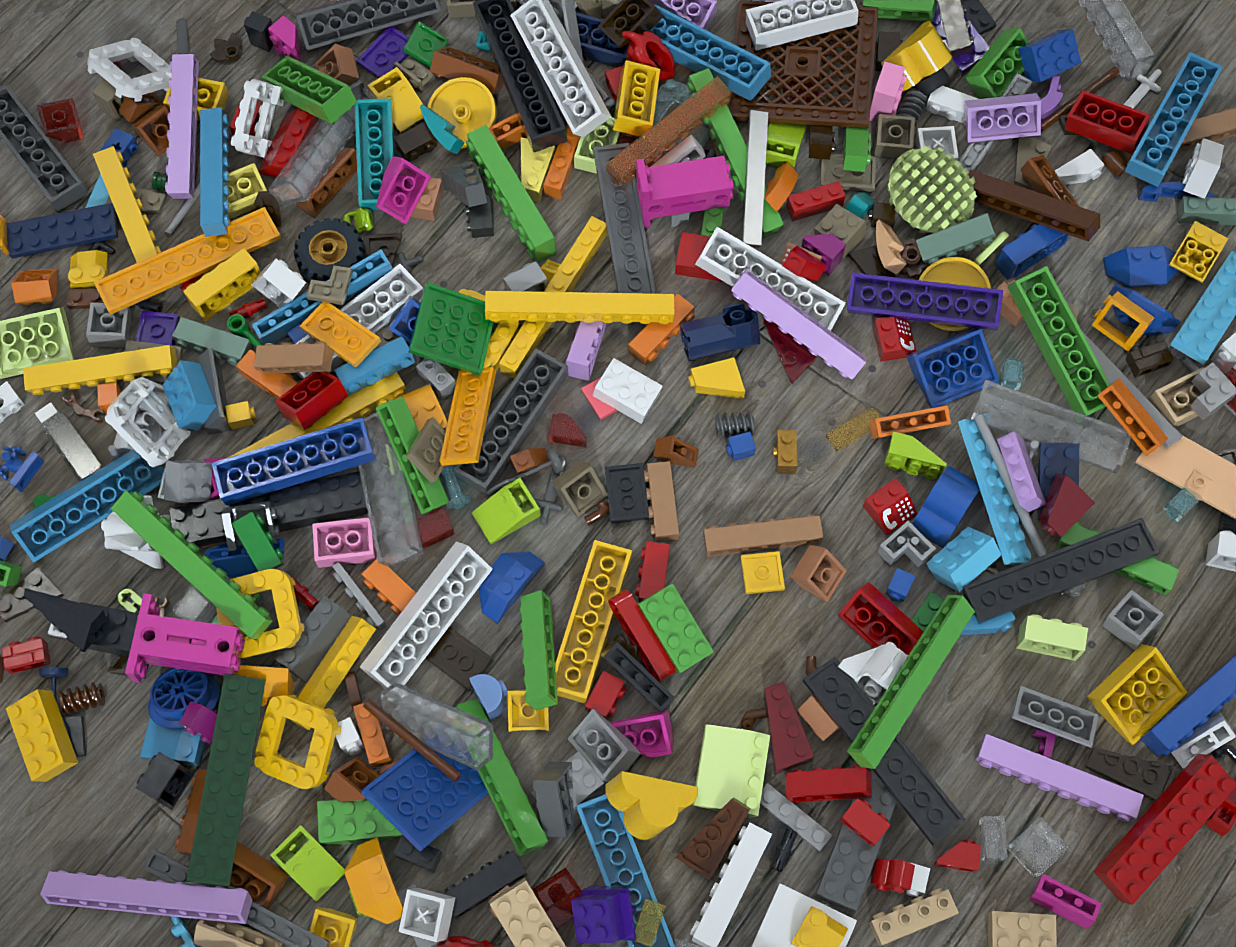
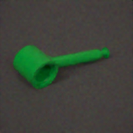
M235 314L228 319L227 327L232 334L249 339L256 348L257 346H264L250 332V326L242 315Z

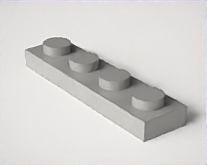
M337 562L332 567L335 571L333 576L339 584L341 582L345 584L346 588L344 590L350 598L355 597L358 601L355 605L361 613L365 611L368 614L367 620L374 628L377 626L380 631L387 627L341 564Z
M768 783L762 789L760 805L793 832H797L798 836L820 852L832 837V834Z

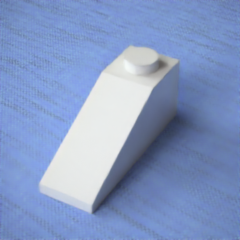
M1089 149L1056 169L1055 172L1064 184L1083 183L1090 179L1098 178L1102 173L1101 170L1104 163L1092 149Z
M1220 712L1201 727H1198L1190 737L1181 742V745L1171 753L1184 769L1197 754L1207 755L1235 738L1236 735Z

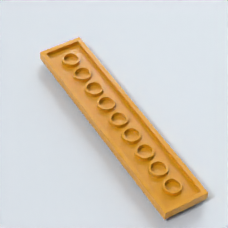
M263 207L231 221L230 226H228V234L208 237L202 234L95 281L94 284L111 315L216 268L219 263L225 262L235 252L243 248L250 253L281 239V236L266 208Z

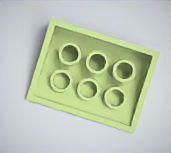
M64 307L0 321V379L23 374V368L74 360L69 324Z
M706 724L695 785L698 787V795L692 805L720 811L734 797L751 808L746 818L757 817L759 815L770 735L750 730Z

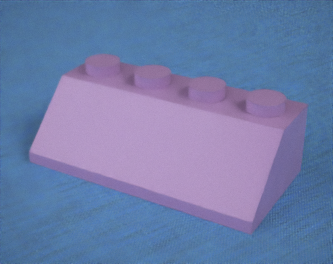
M1038 94L965 100L964 118L967 142L1041 135V100Z

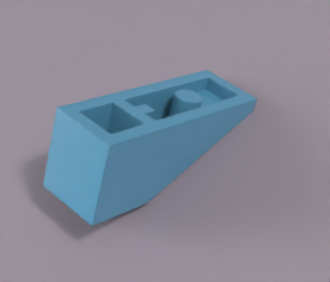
M1012 612L978 624L975 615H973L961 635L997 633L1000 630L1005 632L1013 627L1012 623L1016 618Z

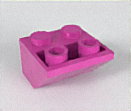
M283 15L268 28L269 38L274 45L273 49L278 55L289 56L301 62L302 45L296 25Z

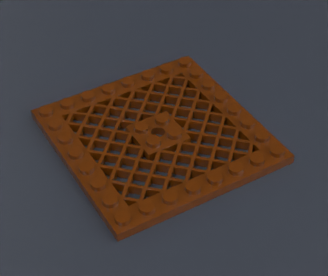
M739 0L734 45L756 55L755 53L759 50H755V47L751 49L753 41L746 25V10L774 2ZM857 7L858 22L856 25L851 26L854 29L851 33L846 30L849 27H845L833 32H826L827 36L823 39L818 34L799 39L800 42L796 45L791 41L773 46L769 50L766 48L760 49L764 54L759 57L763 60L769 58L771 60L770 67L777 66L779 70L774 72L771 69V77L763 86L768 91L764 94L759 91L757 93L759 97L756 100L752 99V101H749L728 90L727 107L733 119L749 121L750 110L768 112V122L869 128L878 8ZM840 33L845 36L841 40L837 37ZM815 39L817 43L812 45L810 41ZM833 40L835 44L830 46L827 42ZM848 41L853 44L849 48L845 45ZM839 47L843 50L840 54L835 51ZM778 51L781 55L776 58L773 54ZM829 54L834 57L830 61L826 58ZM847 55L852 58L848 62L844 59ZM800 61L807 62L806 65H800L798 63ZM837 62L842 64L838 69L834 66ZM855 63H856V70L852 67V65L855 64ZM830 69L832 73L827 75L824 71ZM846 69L850 72L847 76L842 73ZM783 73H784V76H783V79H784V80H782V79L779 77V76L782 75ZM819 75L823 78L820 82H818ZM836 76L841 79L838 83L832 80ZM855 77V82L853 84L850 80ZM773 80L778 83L774 87L770 84ZM791 81L796 84L792 88L787 85ZM809 82L814 85L810 89L805 86ZM827 83L832 86L828 90L823 87ZM844 84L849 87L846 91L841 88ZM783 87L786 92L781 95L778 90ZM799 89L804 92L800 96L796 93ZM817 90L822 93L818 97L813 94ZM835 91L840 94L836 98L831 95ZM852 92H854L853 99L849 96ZM774 95L776 99L771 102L768 97ZM791 95L794 100L789 103L786 98ZM809 96L812 101L807 104L804 99ZM825 98L830 100L826 105L822 102ZM843 99H845L848 102L844 106L840 103V101Z

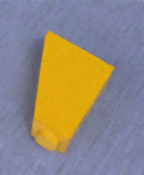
M734 357L691 368L688 381L690 387L694 386L695 393L737 399L744 398L745 389Z

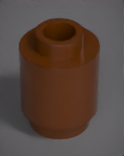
M1109 150L1102 156L1104 166L1113 175L1116 174L1119 177L1125 172L1127 161L1115 150Z

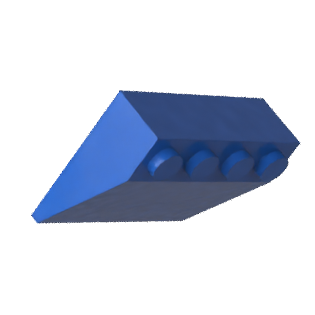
M980 328L969 329L906 355L911 371L930 408L939 407L999 382L983 331Z

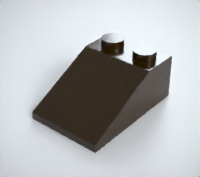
M622 0L599 24L598 28L621 48L631 41V39H624L622 37L624 31L643 34L645 31H650L664 16L649 0Z

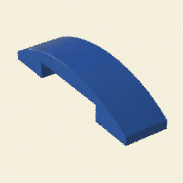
M1163 182L1160 183L1159 187L1154 185L1144 187L1138 196V200L1157 202L1160 196L1173 198L1199 196L1183 191L1185 185L1183 183ZM1208 191L1206 197L1217 198L1216 195Z

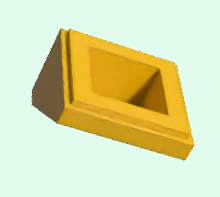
M549 259L541 267L548 283H550L561 265Z

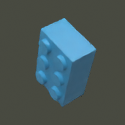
M180 360L167 380L164 381L163 389L178 428L199 430L215 409L216 403L201 364Z

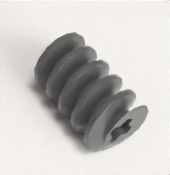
M909 88L897 112V116L915 117L914 126H916L928 98L920 90Z
M740 411L738 417L735 412L731 413V417L725 412L723 418L720 413L716 414V437L719 431L722 436H725L726 431L732 436L734 430L739 435L741 430L746 433L749 429H751L752 434H755L754 416H752L750 411H747L746 416Z

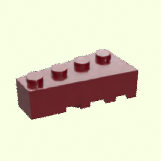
M784 681L766 687L763 696L768 733L770 735L774 775L811 762L814 755Z

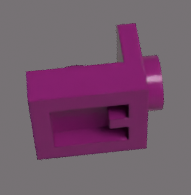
M1040 728L1035 730L1031 737L1043 740V742L1040 741L1037 753L1051 759L1056 734Z

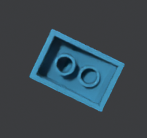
M150 718L140 758L151 759L158 752H161L180 764L200 767L205 742L199 739L200 735L196 734V736L185 732V728L167 729L157 725Z

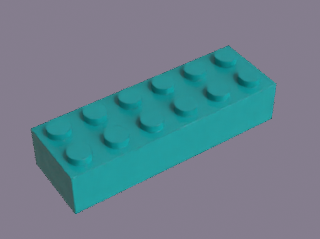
M391 98L357 100L355 104L359 206L362 209L380 210L376 205L384 173L392 157L395 156Z

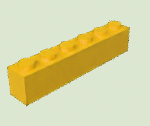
M351 616L297 698L324 708L376 628L362 618ZM291 720L292 722H294L295 724L304 729H311V727Z

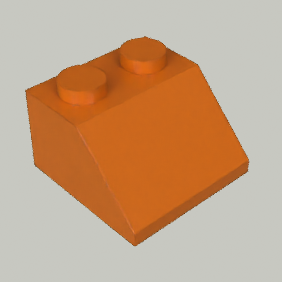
M58 269L20 271L11 282L15 304L51 303L57 296Z

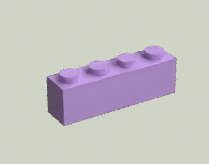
M1015 431L997 439L1019 505L1027 512L1046 505L1024 439Z

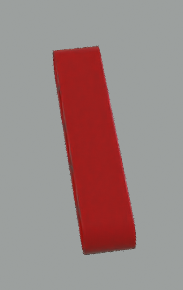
M625 589L610 598L608 603L632 645H637L638 655L648 672L659 683L673 675L676 670L672 661L631 593Z

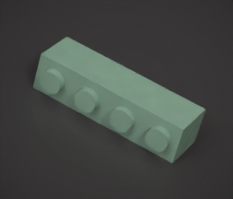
M1183 196L1177 206L1178 223L1194 224L1197 221L1200 224L1236 225V198L1205 197L1204 199L1202 197Z
M986 213L920 238L916 242L923 261L930 265L939 261L942 257H953L957 255L958 251L972 250L977 244H988L997 236L990 216Z
M183 317L180 318L172 335L177 346L183 347V349H193L198 354H202L208 348H213L219 360H226L234 366L238 364L250 349H253L249 339Z

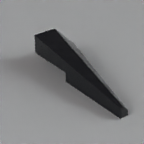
M28 588L24 591V598L28 599L37 610L39 609L44 617L61 633L63 632L72 643H75L82 652H85L96 640L95 633L107 620L103 609Z

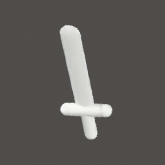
M1156 69L1149 78L1138 74L1136 79L1142 84L1123 105L1135 108L1150 89L1159 93L1161 87L1154 82L1161 75V70Z

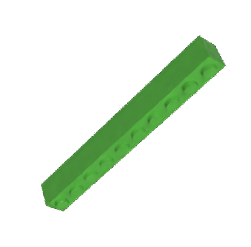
M707 68L689 75L687 88L689 93L694 95V103L697 109L700 108L702 112V120L710 129L711 139L716 141L718 154L724 156L726 163L729 162L733 185L737 186L740 200L743 203L745 198L747 146L710 69ZM764 186L762 239L782 231L784 226L778 211L775 212L765 200L766 186Z
M126 490L111 507V510L249 638L258 639L273 622L269 617L270 613L261 606L259 608L254 603L256 600L251 595L244 594L240 590L241 586L233 580L230 581L226 577L227 573L219 567L216 568L212 564L213 560L198 552L199 547L185 540L186 536L178 529H173L170 526L172 523L166 517H160L157 514L158 510L153 505H147L140 493Z
M947 595L847 750L860 767L876 769L967 623H969L975 611L963 595Z

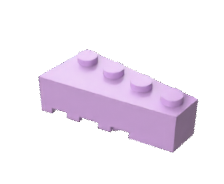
M649 0L654 5L656 4L705 30L708 29L717 12V1Z
M581 321L580 325H577L575 338L571 343L570 352L565 363L568 366V376L587 381L590 380L607 323L603 321H594L593 323Z

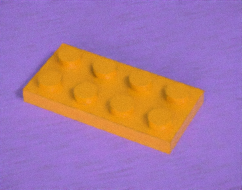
M322 302L300 325L302 331L317 341L327 343L335 354L355 368L381 342L380 337L327 302Z

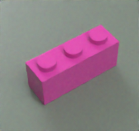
M1042 874L1037 880L1029 898L1030 901L1087 930L1095 922L1102 903L1045 874Z

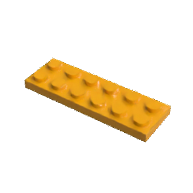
M494 367L483 368L480 376L464 370L458 372L440 456L442 466L478 463L496 375Z

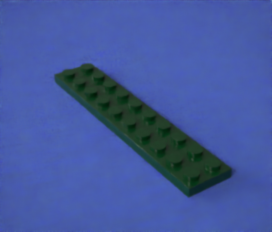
M231 674L224 675L186 881L229 887L266 680Z

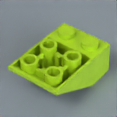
M770 122L767 129L766 165L780 167L789 162L795 169L807 124Z
M893 432L888 444L884 466L893 471H906L910 475H923L931 480L939 479L947 463L913 436Z
M521 478L501 488L471 512L490 544L497 542L541 516L540 508Z
M302 825L270 855L316 902L344 875L345 871Z

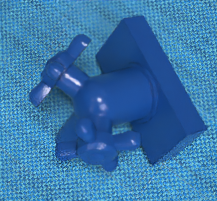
M5 446L3 450L9 453L3 452L1 455L6 463L0 464V476H2L3 480H7L8 478L4 472L10 470L15 473L9 483L22 493L43 465L44 460L32 451L24 462L18 458V454L26 456V452L21 451L22 448L20 446L11 448Z

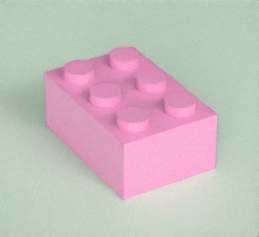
M884 62L874 92L869 121L877 123L879 114L896 115L907 75H904L906 67Z
M371 517L313 524L314 558L318 568L330 567L337 562L341 565L374 562L377 559L375 528Z

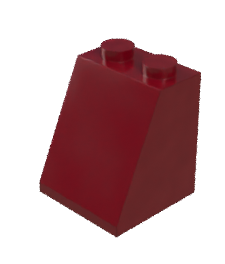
M1057 473L1045 501L1046 505H1044L1039 517V521L1042 523L1041 528L1048 534L1062 537L1095 502L1068 475Z

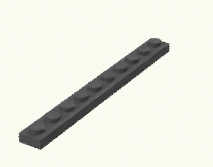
M152 849L143 866V869L173 884L182 882L186 885L194 886L196 884L214 888L218 886L186 881L189 867ZM252 901L246 921L250 926L290 947H329L330 941Z

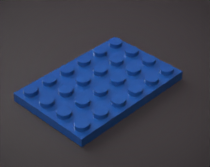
M447 724L423 743L461 773V777L456 782L413 749L361 792L420 852L489 794L463 739Z

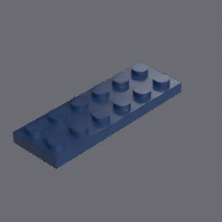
M113 203L7 223L9 256L12 259L118 238L117 216Z

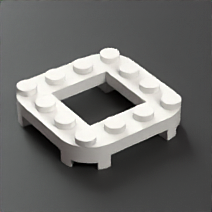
M138 38L112 43L89 51L87 61L88 72L90 74L96 72L116 88L115 95L119 98H122L123 95L134 98V101L138 102L141 101L144 94L160 89L168 91L169 79L172 78L170 65L150 48L142 44ZM126 58L131 62L139 61L152 73L131 79L112 62Z
M257 79L245 82V94L240 102L239 117H237L235 122L236 131L231 139V145L235 146L237 151L265 158L268 147L270 148L272 141L268 140L275 107L276 105L283 107L284 100L280 99V94L283 90L281 87ZM258 99L263 101V105L259 108L260 117L255 125L256 134L251 136L249 132Z
M138 378L128 385L107 409L105 420L108 424L112 425L120 436L151 467H156L172 458L174 452L190 436L191 432L187 429L178 428L173 412L152 391L155 385L151 381L145 383ZM139 403L165 429V432L156 443L129 418Z

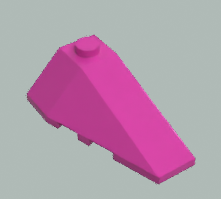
M668 709L662 712L655 711L610 722L631 741L641 755L658 757L673 753V733Z

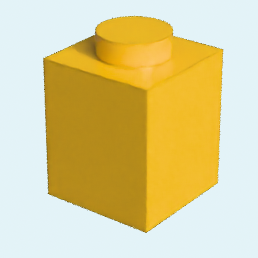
M248 401L225 406L228 424L232 430L254 425L253 418H256L255 408L251 407Z

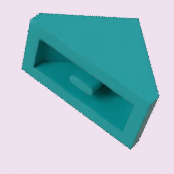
M866 192L854 194L845 209L863 219L869 213V209H873L874 202L876 201Z

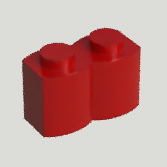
M875 859L870 884L875 885L876 890L888 892V889L896 893L911 890L915 865L902 860Z

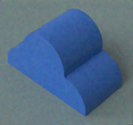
M948 466L934 485L912 525L926 539L944 548L980 490L978 482L955 468Z

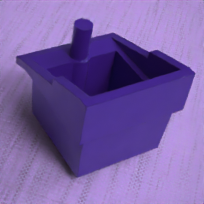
M591 885L581 890L582 894L571 900L577 943H614L619 940H637L633 914L637 912V909L631 905L628 888Z

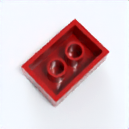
M312 372L275 402L285 419L305 431L335 406L341 404L348 397V394L337 377L328 372Z

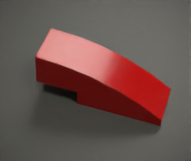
M1236 788L1205 823V825L1222 837L1231 830L1236 821Z

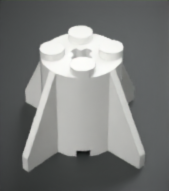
M144 495L143 501L147 505H153L152 496ZM114 511L109 514L107 519L102 521L101 528L104 531L106 549L120 550L153 568L162 569L164 567L162 556ZM161 515V516H160V517H162V516L166 517V518L171 522L170 515Z
M887 642L885 645L843 659L838 667L855 679L854 681L875 705V703L878 704L909 655L898 649L894 643Z

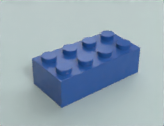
M1036 223L1030 228V231L1027 233L1022 232L1015 238V241L1012 243L1007 242L1001 247V253L997 256L998 260L995 266L1007 280L1015 278L1064 246L1070 235Z

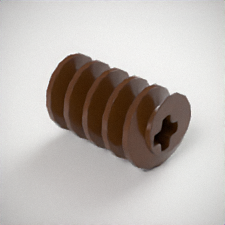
M92 682L91 689L84 684L83 691L78 686L75 687V693L68 688L67 695L60 690L59 702L63 713L72 714L73 711L80 712L81 708L88 710L89 706L91 708H96L97 704L104 706L105 694L101 684H99V687H96L95 683Z

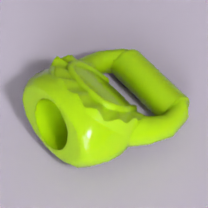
M359 208L356 211H350L343 217V221L349 222L351 226L350 217L354 216L355 227L358 233L370 231L374 227L373 216L369 208Z

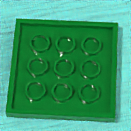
M426 282L408 353L480 376L483 371L494 322L485 320V301Z

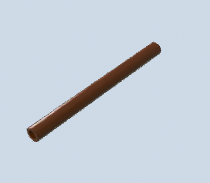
M1113 67L1085 88L1084 91L1095 93L1120 74L1119 69ZM1080 93L1041 122V132L1058 121L1060 116L1066 115L1071 111Z
M371 699L364 703L363 707L450 779L456 782L461 777L459 771Z

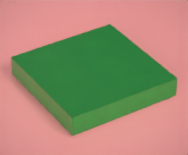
M418 21L403 52L431 68L434 51L445 47L449 39Z

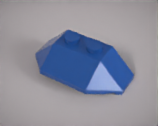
M1164 245L1125 248L1103 258L1105 274L1127 287L1166 285L1179 271L1169 265L1176 252Z
M1115 283L1109 295L1113 296L1117 291L1155 317L1143 335L1150 337L1173 333L1181 323L1180 320L1175 319L1166 309L1131 289L1121 287ZM1115 305L1112 306L1116 318L1123 324L1129 325L1134 329L1138 327L1139 322Z
M277 538L276 544L273 545L276 549L279 548L284 555L285 541L283 538ZM227 542L213 549L206 550L205 555L213 560L212 564L216 568L219 567L224 570L228 577H240L258 572L243 545L238 546L237 550L229 551Z
M530 551L502 553L491 566L492 571L479 586L482 613L498 624L545 565V562Z

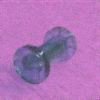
M456 465L444 466L439 475V478L444 479L451 498L446 504L448 510H458L472 502L469 495H463L453 470Z

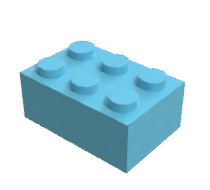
M967 527L926 564L936 581L960 592L963 590V586L972 582L1002 554L993 537Z

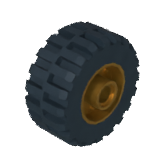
M324 218V221L319 222L317 220L313 222L312 226H306L304 228L305 232H300L298 235L299 240H296L294 244V257L301 276L304 280H307L309 285L311 280L324 282L329 280L333 266L350 268L366 258L363 239L354 226H350L349 222H341L337 218L333 220Z

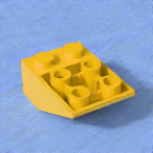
M398 67L368 85L370 96L373 99L391 98L393 125L400 134L424 119L420 109L423 103Z
M1195 221L1169 265L1203 283L1229 238Z

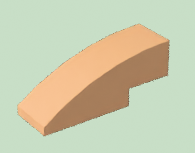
M878 220L876 222V244L880 260L886 269L897 275L906 265L900 254L904 246L891 226Z

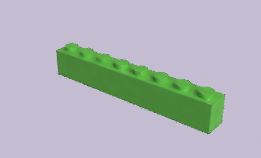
M478 699L457 704L450 715L519 857L541 850L548 842L546 833L541 828L537 815L529 804L528 796L524 793L519 778L515 775L510 760L506 757L502 744L497 739L493 726L485 715L483 706Z

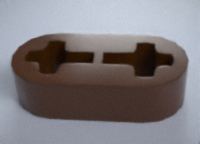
M355 671L348 672L345 676L352 709L353 706L362 704Z

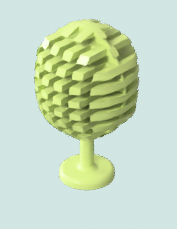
M924 146L922 149L907 151L895 161L889 173L888 192L890 191L891 196L889 198L890 205L894 204V210L905 221L910 223V226L920 229L918 233L923 235L926 232L933 234L968 221L974 211V199L977 197L973 189V184L975 183L974 176L970 179L968 176L969 171L966 168L964 169L958 160L953 159L954 156L952 154L943 153L945 149L941 147L937 150H932ZM1003 231L992 242L984 245L982 243L978 244L982 248V252L973 262L979 266L1009 234Z

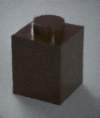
M874 202L873 209H869L868 220H871V227H876V222L881 220L893 229L896 214L894 204Z

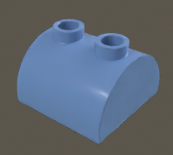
M479 674L469 678L471 686L491 722L496 720L504 710V697L507 696V688L502 679L497 681L494 677L486 674Z

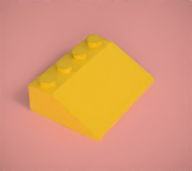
M1142 644L1087 697L1096 710L1130 745H1134L1188 692L1158 649Z

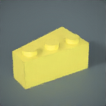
M521 137V183L532 201L540 203L544 192L543 184L555 155V146L533 153L528 139Z

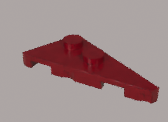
M764 319L765 328L785 372L793 384L816 360V356L806 347L798 344L791 335L783 333L776 323H771Z

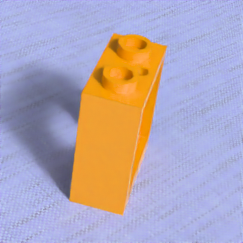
M1117 291L1113 296L1109 295L1103 302L1105 307L1103 310L1099 309L1093 317L1096 320L1092 326L1129 352L1155 317ZM1113 305L1140 323L1130 337L1103 319Z

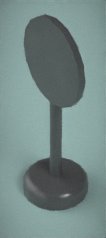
M550 448L546 451L548 462L528 470L515 478L495 485L487 491V495H494L501 488L516 479H523L550 465L555 473L563 472L562 464L555 450Z

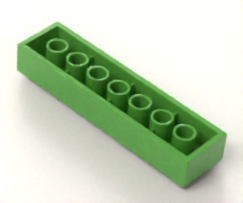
M487 125L468 133V141L466 142L470 150L468 155L472 161L475 160L477 163L476 166L479 174L484 175V181L488 189L492 188L495 201L501 203V210L504 216L510 218L511 221L509 223L514 231L517 230L519 233V241L528 248L526 251L530 259H534L538 264L556 255L555 237Z
M1046 266L1013 282L1007 288L1077 420L1106 407L1097 395L1109 386L1110 383L1048 267Z

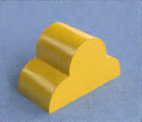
M927 21L894 50L881 65L883 66L884 62L906 67L904 75H907L903 88V91H905L924 77L937 72L951 60L952 56L931 21Z
M624 771L609 781L605 788L610 804L623 812V821L628 832L641 840L651 839L672 825L677 819L678 814L690 806L698 795V787Z

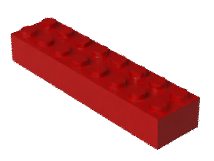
M1197 754L1093 872L1119 901L1133 905L1236 788L1235 781L1212 755Z

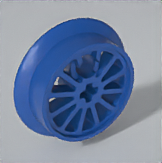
M171 668L161 674L151 687L148 702L149 715L161 727L167 729L186 728L180 725L179 722L190 701L203 705L213 711L220 696L219 684L213 676L206 672Z

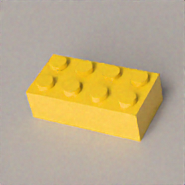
M625 61L620 74L613 130L648 138L654 120L660 74L659 68Z
M243 248L235 252L225 262L219 263L211 272L205 273L200 280L190 284L183 292L195 312L206 322L254 288L251 284L261 271L256 261Z
M37 689L6 708L31 781L47 782L78 764L52 691Z

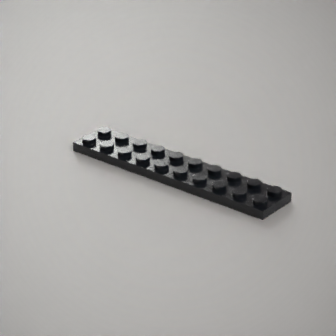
M1143 518L965 585L963 586V592L968 603L975 611L974 615L978 624H981L1157 556L1160 551Z
M833 657L805 677L802 682L852 744L875 706L853 678L838 667L840 662L836 657ZM897 734L879 765H877L876 769L872 770L933 846L965 822L966 819Z

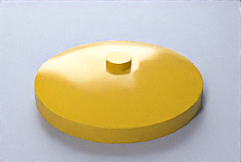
M455 78L443 83L433 93L427 106L455 126L452 133L465 142L461 149L468 148L466 144L468 133L484 125H487L488 128L495 125L497 118V106L492 93L484 84L472 78Z
M961 257L940 259L927 267L919 278L921 281L991 289L989 279L981 267ZM929 323L937 329L949 332L962 331L970 328L954 325Z

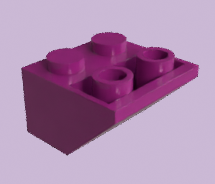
M833 234L806 235L803 238L801 248L822 256L821 261L828 265L823 273L829 276L842 262L846 244Z

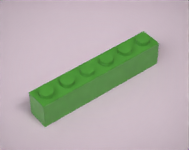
M404 397L388 401L376 407V411L421 514L450 503L439 477L435 482L430 483L406 457L419 431Z
M1076 522L1062 537H1059L1056 547L1062 549L1096 536L1100 532L1084 528L1080 523ZM1151 557L1114 573L1166 596L1172 590L1179 569L1174 568V565L1171 563L1156 560L1155 557Z
M542 590L521 596V605L519 606L522 615L520 626L523 632L521 644L524 649L522 661L525 667L523 679L526 685L524 697L526 703L536 711L558 704L551 598Z

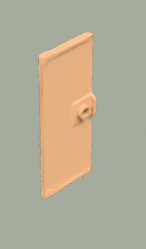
M1184 436L1167 449L1161 445L1147 456L1142 451L1135 463L1181 488L1188 496L1195 500H1202L1236 520V465Z

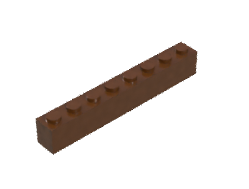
M969 171V178L971 179L974 176L975 179L973 189L977 197L974 199V202L1088 242L1101 228L1100 214L980 172Z

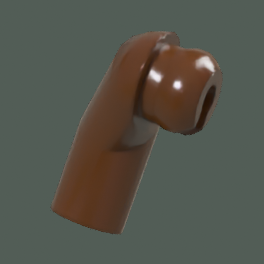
M606 501L599 502L597 504L598 510L584 517L588 525L600 520L609 512V506Z
M765 708L748 710L741 719V727L744 730H751L756 719L767 718Z

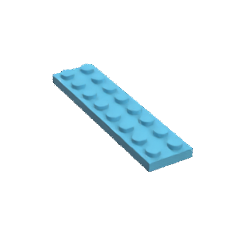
M1234 251L1230 252L1170 344L1202 365L1206 363L1236 315V253Z
M963 419L958 424L1002 554L1004 565L1017 566L1031 560V553L1026 546L1025 535L1020 528L1019 517L1014 510L1010 495L976 422Z

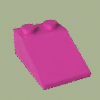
M393 156L384 173L376 207L406 225L431 176L405 159Z

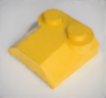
M98 250L77 252L70 257L68 279L71 289L96 288L95 281L109 276L107 252Z
M526 689L507 691L509 732L519 730L549 731V707L536 711L528 705L524 697Z
M811 906L790 944L795 947H839L848 928L826 915L822 910Z
M317 907L310 931L330 941L329 947H350L353 933L357 928V918L330 908Z

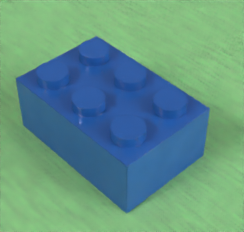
M1073 29L1058 30L1019 48L1026 78L1033 82H1041L1081 64Z

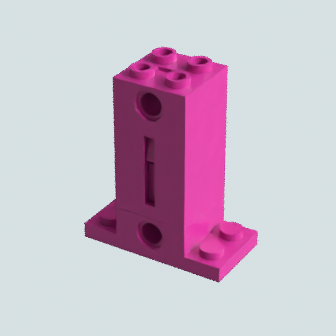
M724 156L655 167L645 166L644 159L636 160L637 190L644 228L650 227V220H653V218L730 206L734 187L732 178L729 179V162H725Z
M143 594L125 671L132 682L141 683L142 678H145L147 673V666L145 664L220 675H235V671H239L241 660L238 657L239 652L244 649L245 640L242 639V634L238 627L160 616V607H158L159 605L152 594Z

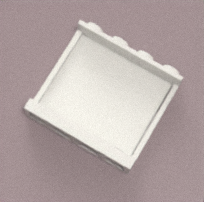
M779 884L752 947H795L790 943L811 906L822 910L826 915L848 928L839 947H846L857 920L785 885Z

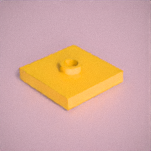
M780 551L741 555L745 594L785 590Z

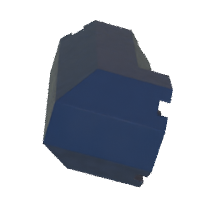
M741 302L726 305L723 308V312H719L718 315L681 323L680 325L681 340L685 345L684 351L688 362L760 344L758 314L750 307H745L744 303Z

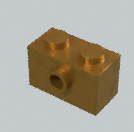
M777 430L776 445H773V457H776V474H796L798 466L796 430Z

